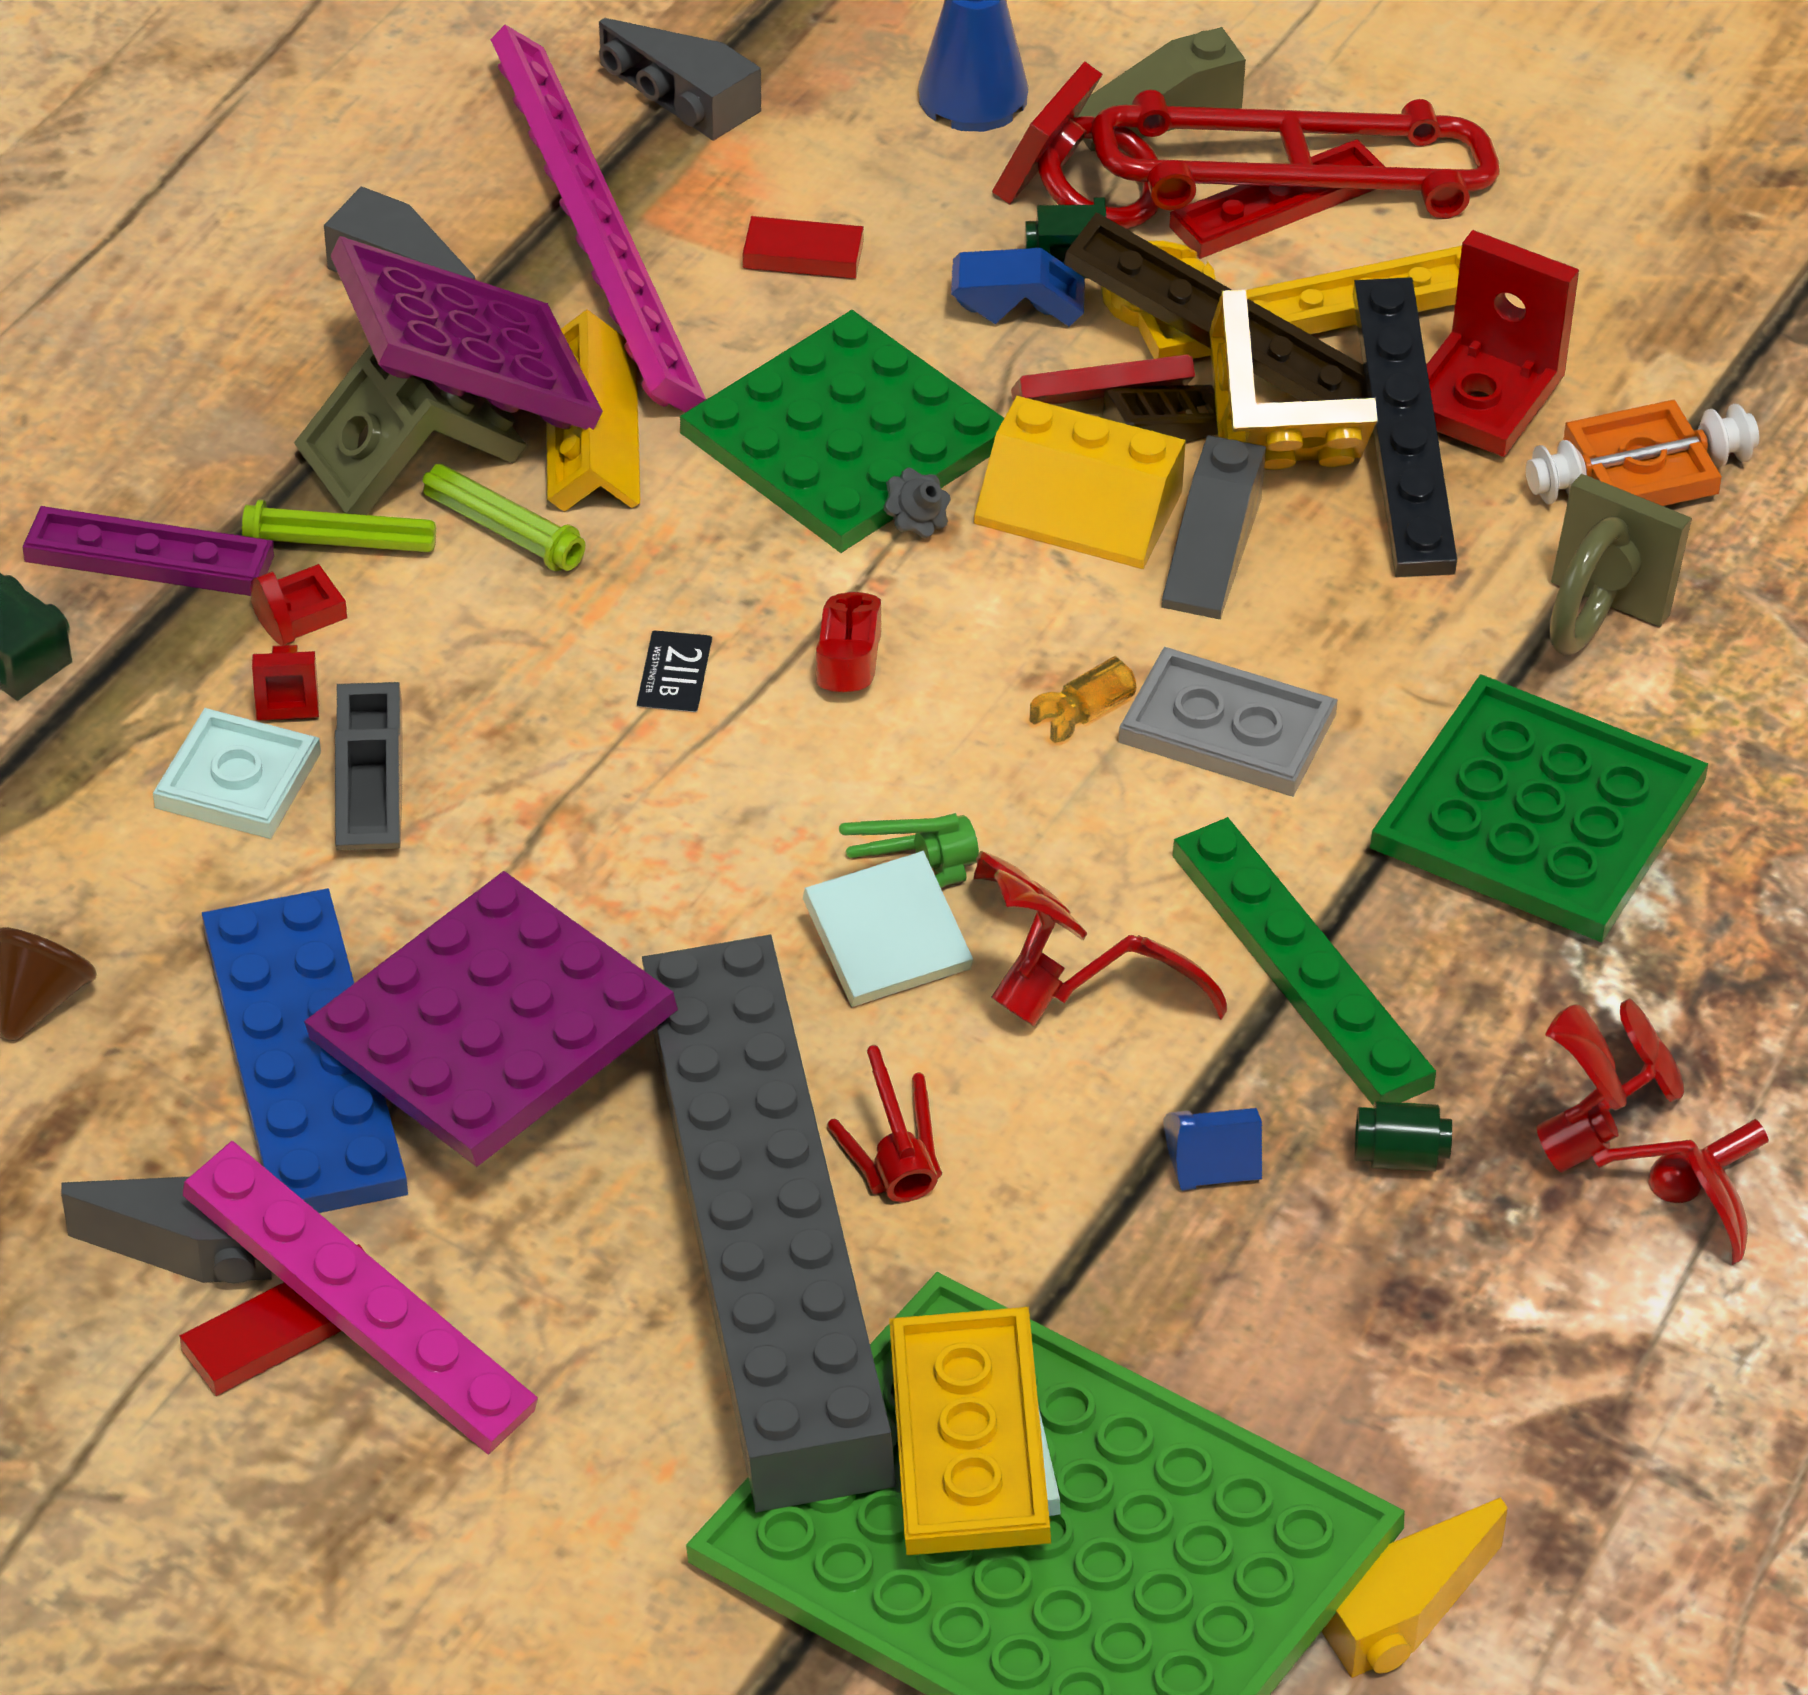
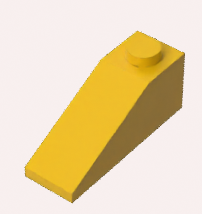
M1501 1497L1394 1541L1383 1551L1336 1610L1333 1618L1321 1631L1351 1678L1372 1669L1376 1673L1383 1674L1401 1666L1409 1658L1410 1654L1415 1652L1502 1547L1508 1510Z

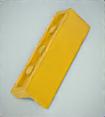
M586 309L562 327L561 331L603 412L594 430L590 427L586 430L573 425L569 429H562L547 422V500L565 512L601 486L630 508H634L640 504L637 363L632 360L625 350L624 345L627 343L625 337Z

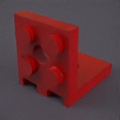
M1475 230L1469 233L1462 242L1452 332L1426 364L1437 432L1499 456H1506L1565 376L1579 269ZM1505 293L1518 297L1524 304L1525 309L1513 305L1506 298ZM1477 391H1481L1487 393L1489 396L1475 397L1471 395L1476 393Z

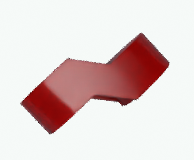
M846 592L831 596L826 601L822 613L820 640L816 647L818 686L829 691L852 692L864 689L872 683L876 670L878 643L881 638L880 598L869 593Z

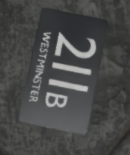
M652 631L637 706L697 712L712 636Z

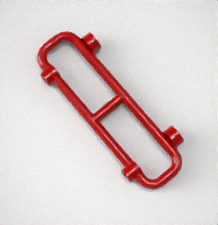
M1145 90L1135 96L1132 105L1108 107L1100 111L1092 121L1091 135L1097 157L1103 167L1113 175L1123 179L1148 182L1154 204L1164 210H1178L1187 206L1196 195V184L1421 191L1426 209L1432 216L1446 219L1463 212L1469 204V192L1481 191L1491 186L1500 172L1499 160L1492 140L1483 128L1461 117L1436 115L1432 104L1424 99L1410 101L1403 107L1401 114L1167 106L1164 96L1159 91ZM1137 127L1140 133L1147 137L1160 136L1168 129L1280 132L1289 164L1136 159L1126 156L1119 150L1114 129ZM1303 133L1408 136L1410 142L1417 146L1429 145L1437 140V138L1458 139L1471 148L1477 168L1437 169L1313 165Z

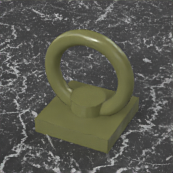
M1581 473L1570 488L1551 580L1552 583L1560 586L1550 622V639L1555 650L1563 655L1576 654L1582 650L1600 628L1610 607L1661 627L1671 614L1692 518ZM1586 596L1588 599L1577 617L1582 597Z

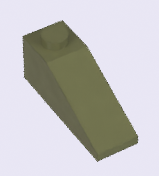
M1223 27L1171 40L1091 94L1078 117H1096L1100 111L1108 107L1132 105L1135 96L1145 90L1159 91L1164 96L1167 106L1242 108L1246 59ZM1127 127L1141 138L1147 137L1141 134L1137 127ZM1083 139L1090 151H1095L1093 139Z

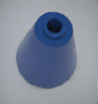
M944 0L918 85L919 104L931 119L936 121V114L951 120L952 129L984 132L1006 126L1013 121L1014 112L1020 107L1022 111L1027 105L1028 83L1006 0Z

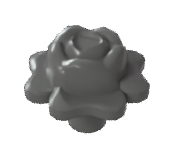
M906 468L901 472L900 477L893 476L886 482L888 497L884 504V511L888 515L893 516L897 530L900 532L913 531L922 538H928L933 534L934 529L941 530L947 525L946 508L951 498L946 491L941 489L936 475H922L913 468Z

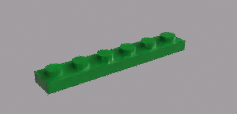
M1229 817L1174 839L1173 858L1373 1106L1375 1101L1402 1103L1434 1089L1436 1070Z

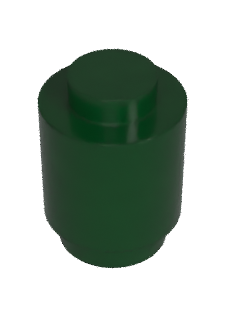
M1375 1101L1374 1108H1357L1355 1161H1371V1168L1436 1172L1438 1158L1450 1159L1452 1119L1440 1118L1439 1105Z

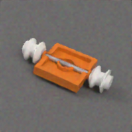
M1675 399L1565 423L1564 438L1558 445L1557 454L1551 455L1543 445L1534 448L1532 459L1526 463V478L1534 495L1540 494L1543 501L1547 504H1553L1556 501L1558 490L1564 489L1569 496L1572 483L1581 473L1661 506L1719 494L1722 479L1716 467L1726 465L1729 453H1734L1735 457L1741 462H1747L1751 459L1753 448H1756L1759 444L1758 425L1751 413H1746L1739 404H1732L1727 409L1726 418L1722 419L1714 409L1706 410L1698 430L1694 431Z

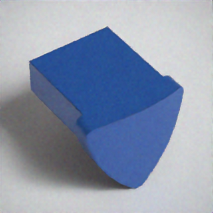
M1257 1108L1191 1114L1190 1111L1169 1112L1164 1117L1163 1125L1168 1151L1181 1191L1195 1190L1196 1186L1262 1179V1120Z

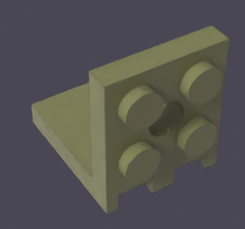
M370 345L294 442L346 514L367 515L433 430L511 463L515 462L527 446L512 427L515 418L510 412L501 410L492 405L486 398L466 392L463 396L447 393L437 387L433 381L412 375L409 379L393 376L379 366ZM368 425L366 440L358 448L359 436Z

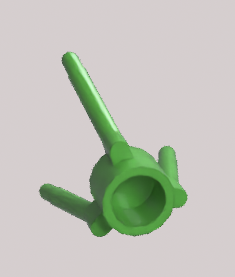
M956 813L937 818L847 822L839 826V832L845 836L916 833L910 836L853 845L846 849V855L849 858H858L915 849L916 853L924 851L931 868L938 872L935 877L940 888L966 881L967 875L964 867L977 863L976 857L979 854L977 837L971 821L965 815L957 816Z

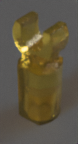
M1114 656L1064 685L1060 693L1047 692L1035 697L1030 703L1029 721L1035 725L1043 719L1055 718L1051 721L1050 739L1054 743L1065 741L1075 732V725L1081 722L1084 725L1135 695L1137 687L1133 671L1119 658Z

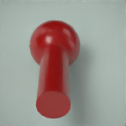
M1754 1119L1706 1147L1712 1152L1722 1168L1768 1143L1769 1139L1763 1126L1758 1120ZM1663 1155L1651 1167L1649 1173L1650 1187L1655 1195L1667 1202L1685 1203L1691 1201L1699 1194L1702 1188L1689 1160L1683 1155Z

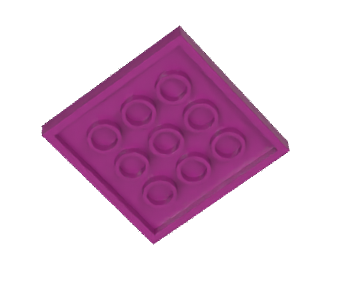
M339 236L331 253V258L375 358L384 371L403 379H409L414 375L433 381L437 387L453 395L463 396L466 392L486 398L492 405L507 412L514 413L519 409H523L540 415L543 420L558 428L569 429L573 425L586 430L590 427L594 430L603 411L548 303Z
M503 871L306 1019L304 1023L309 1038L471 1164L478 1167L678 1010L672 990Z

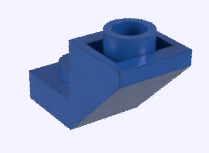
M1042 248L960 252L953 259L951 295L956 297L957 301L966 310L973 313L978 312L994 324L998 323L1025 297L1030 300L1031 304L1039 312L1054 316L1068 327L1084 314L1085 278Z

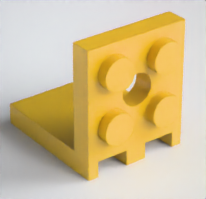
M1246 290L1222 291L1209 330L1218 437L1266 446L1264 469L1268 470L1289 468L1295 465L1296 461L1319 460V464L1322 466L1338 467L1354 462V458H1361L1377 423L1375 398L1256 404Z

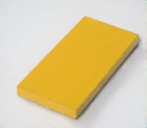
M1029 1307L889 1318L906 1555L1050 1544L1051 1531Z

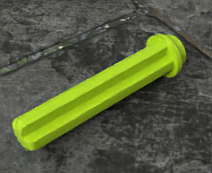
M435 464L430 472L424 474L422 481L425 484L423 492L426 496L544 558L545 565L553 571H561L563 569L570 571L583 558L586 544L584 539L580 537L577 528L571 525L560 527L443 464Z
M258 499L256 505H245L242 536L280 542L431 552L434 550L436 543V524L434 521L427 519L267 508L266 501Z

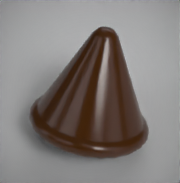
M0 927L1 1035L7 1040L12 1041L21 1038L83 985L94 981L97 976L95 967L84 957L49 939L20 929Z

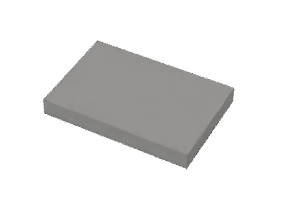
M1164 647L1119 727L1118 742L1294 797L1336 716L1338 699Z

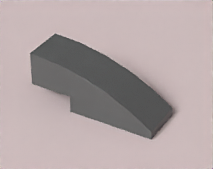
M399 682L337 684V730H335L336 850L400 848L403 729L402 697Z

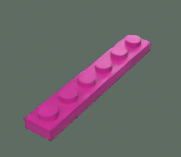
M234 1141L229 1142L184 1181L183 1197L486 1454L489 1455L535 1411L538 1400L537 1396Z

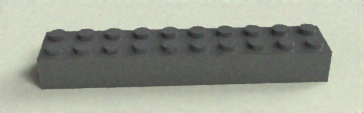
M772 935L642 956L643 970L674 992L678 1007L675 1013L653 1029L755 1512L896 1487L891 1430Z

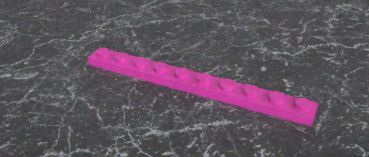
M504 24L490 39L500 59L498 68L510 82L515 93L513 101L517 108L525 115L531 128L528 131L529 137L541 150L546 161L544 170L560 192L562 197L559 201L560 206L574 223L578 232L575 239L579 246L588 254L594 268L591 272L592 277L604 290L610 303L608 312L612 319L620 326L627 341L624 345L625 350L639 367L644 379L641 382L642 388L660 406L666 407L670 404L683 412H687L705 401L706 398L544 47Z

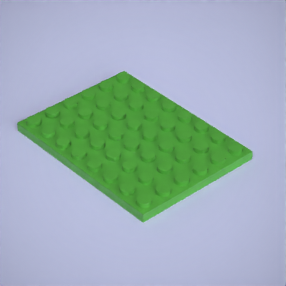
M936 1272L895 1318L1007 1309V1307ZM1030 1319L1038 1405L1060 1496L1061 1514L1049 1516L1051 1543L906 1555L890 1324H888L873 1340L870 1347L891 1430L896 1487L755 1512L749 1479L747 1478L686 1544L688 1563L925 1695H1270L1333 1618L1336 1610L1379 1556L1403 1531L1405 1510Z

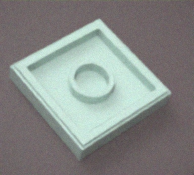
M204 708L154 790V806L156 809L271 839L321 754L320 738Z
M924 851L806 887L804 890V903L851 1008L971 969L973 957Z

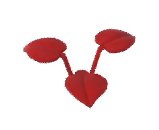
M980 851L977 855L974 879L997 882L1007 907H1023L1037 910L1020 955L991 996L993 1000L1027 1023L1035 1026L1054 997L1065 1004L1075 989L1127 952H1135L1159 960L1185 975L1209 996L1220 1020L1226 1014V998L1207 972L1179 952L1140 935H1128L1063 983L1059 980V977L1065 968L1042 953L1056 923L1081 940L1085 939L1087 932L1070 915L1071 912L1054 894L1032 880L1016 866L983 851Z
M1628 998L1621 1002L1619 1012L1622 1024L1632 1045L1644 1061L1641 1072L1622 1085L1615 1071L1613 1055L1588 1011L1583 1006L1577 1004L1560 1011L1551 1022L1545 1036L1562 1045L1573 1055L1594 1083L1596 1089L1579 1104L1536 1126L1538 1138L1550 1162L1559 1172L1563 1173L1592 1157L1598 1168H1601L1613 1161L1672 1154L1683 1155L1689 1160L1695 1175L1724 1224L1732 1246V1265L1741 1261L1745 1253L1748 1235L1745 1210L1730 1178L1707 1147L1700 1150L1694 1141L1683 1140L1610 1149V1141L1617 1138L1619 1134L1609 1109L1612 1108L1616 1111L1626 1105V1098L1653 1078H1655L1663 1094L1670 1102L1681 1099L1684 1094V1083L1679 1068L1669 1049L1657 1036L1649 1018L1632 999Z

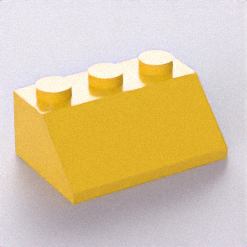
M1016 396L995 436L974 514V524L1144 569L1182 494L1186 440Z

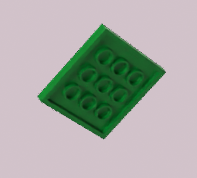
M850 310L680 416V433L838 552L842 553L893 520V516L888 515L884 511V504L888 497L886 482L891 477H900L903 470L913 468L922 475H936L939 479L940 487L943 488L990 457L996 433L1004 417L854 310Z
M1480 674L1373 828L1370 848L1602 943L1704 784L1708 763Z

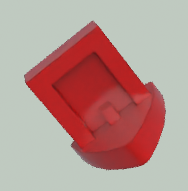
M320 564L278 580L274 572L271 571L253 578L251 581V601L254 612L267 633L280 646L294 642L295 638L347 619L346 600Z

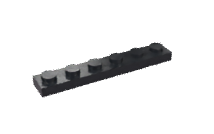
M1413 278L1354 280L1353 301L1368 398H1375L1377 423L1373 433L1395 577L1455 574L1457 554Z

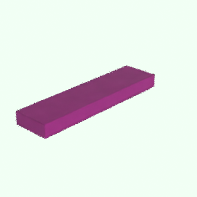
M40 506L22 546L24 561L29 563L251 596L250 585L252 579L268 573L274 558L273 540Z

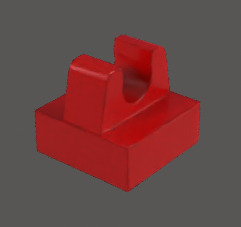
M298 645L272 646V653L252 655L257 720L319 717L315 651L298 652Z

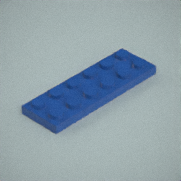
M329 888L202 912L204 933L261 1165L318 1213L408 1195L407 1177L385 1097L309 1038L304 1023L306 1019L354 984Z

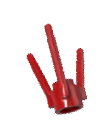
M871 1045L867 1049V1054L892 1133L878 1143V1153L874 1163L839 1120H829L827 1127L863 1172L872 1194H880L886 1191L887 1196L892 1201H914L933 1190L938 1182V1178L942 1176V1170L935 1155L925 1076L921 1072H917L912 1077L918 1131L917 1139L906 1129L880 1049L876 1045Z

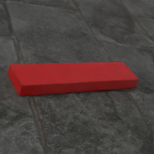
M1358 139L1311 157L1313 165L1385 167ZM1238 185L1189 204L1181 209L1171 211L1169 227L1189 248L1197 252L1199 259H1202L1376 189Z

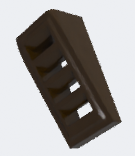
M1211 384L1120 387L1104 392V419L1186 440V442L1206 438L1208 435H1218L1215 391ZM1205 406L1209 413H1200L1197 407ZM1185 411L1186 414H1179L1178 412Z

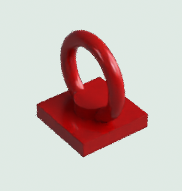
M1084 61L1031 122L992 190L995 195L1010 205L1039 171L1047 192L1058 205H1093L1092 201L1082 196L1069 184L1061 168L1070 159L1083 139H1092V121L1095 117L1078 116L1103 74ZM1127 127L1114 129L1118 148L1127 156L1136 159L1158 160L1151 147L1135 132ZM1143 182L1141 196L1134 203L1124 207L1106 206V218L1125 229L1139 226L1149 220L1158 211L1159 207L1152 200L1148 182Z

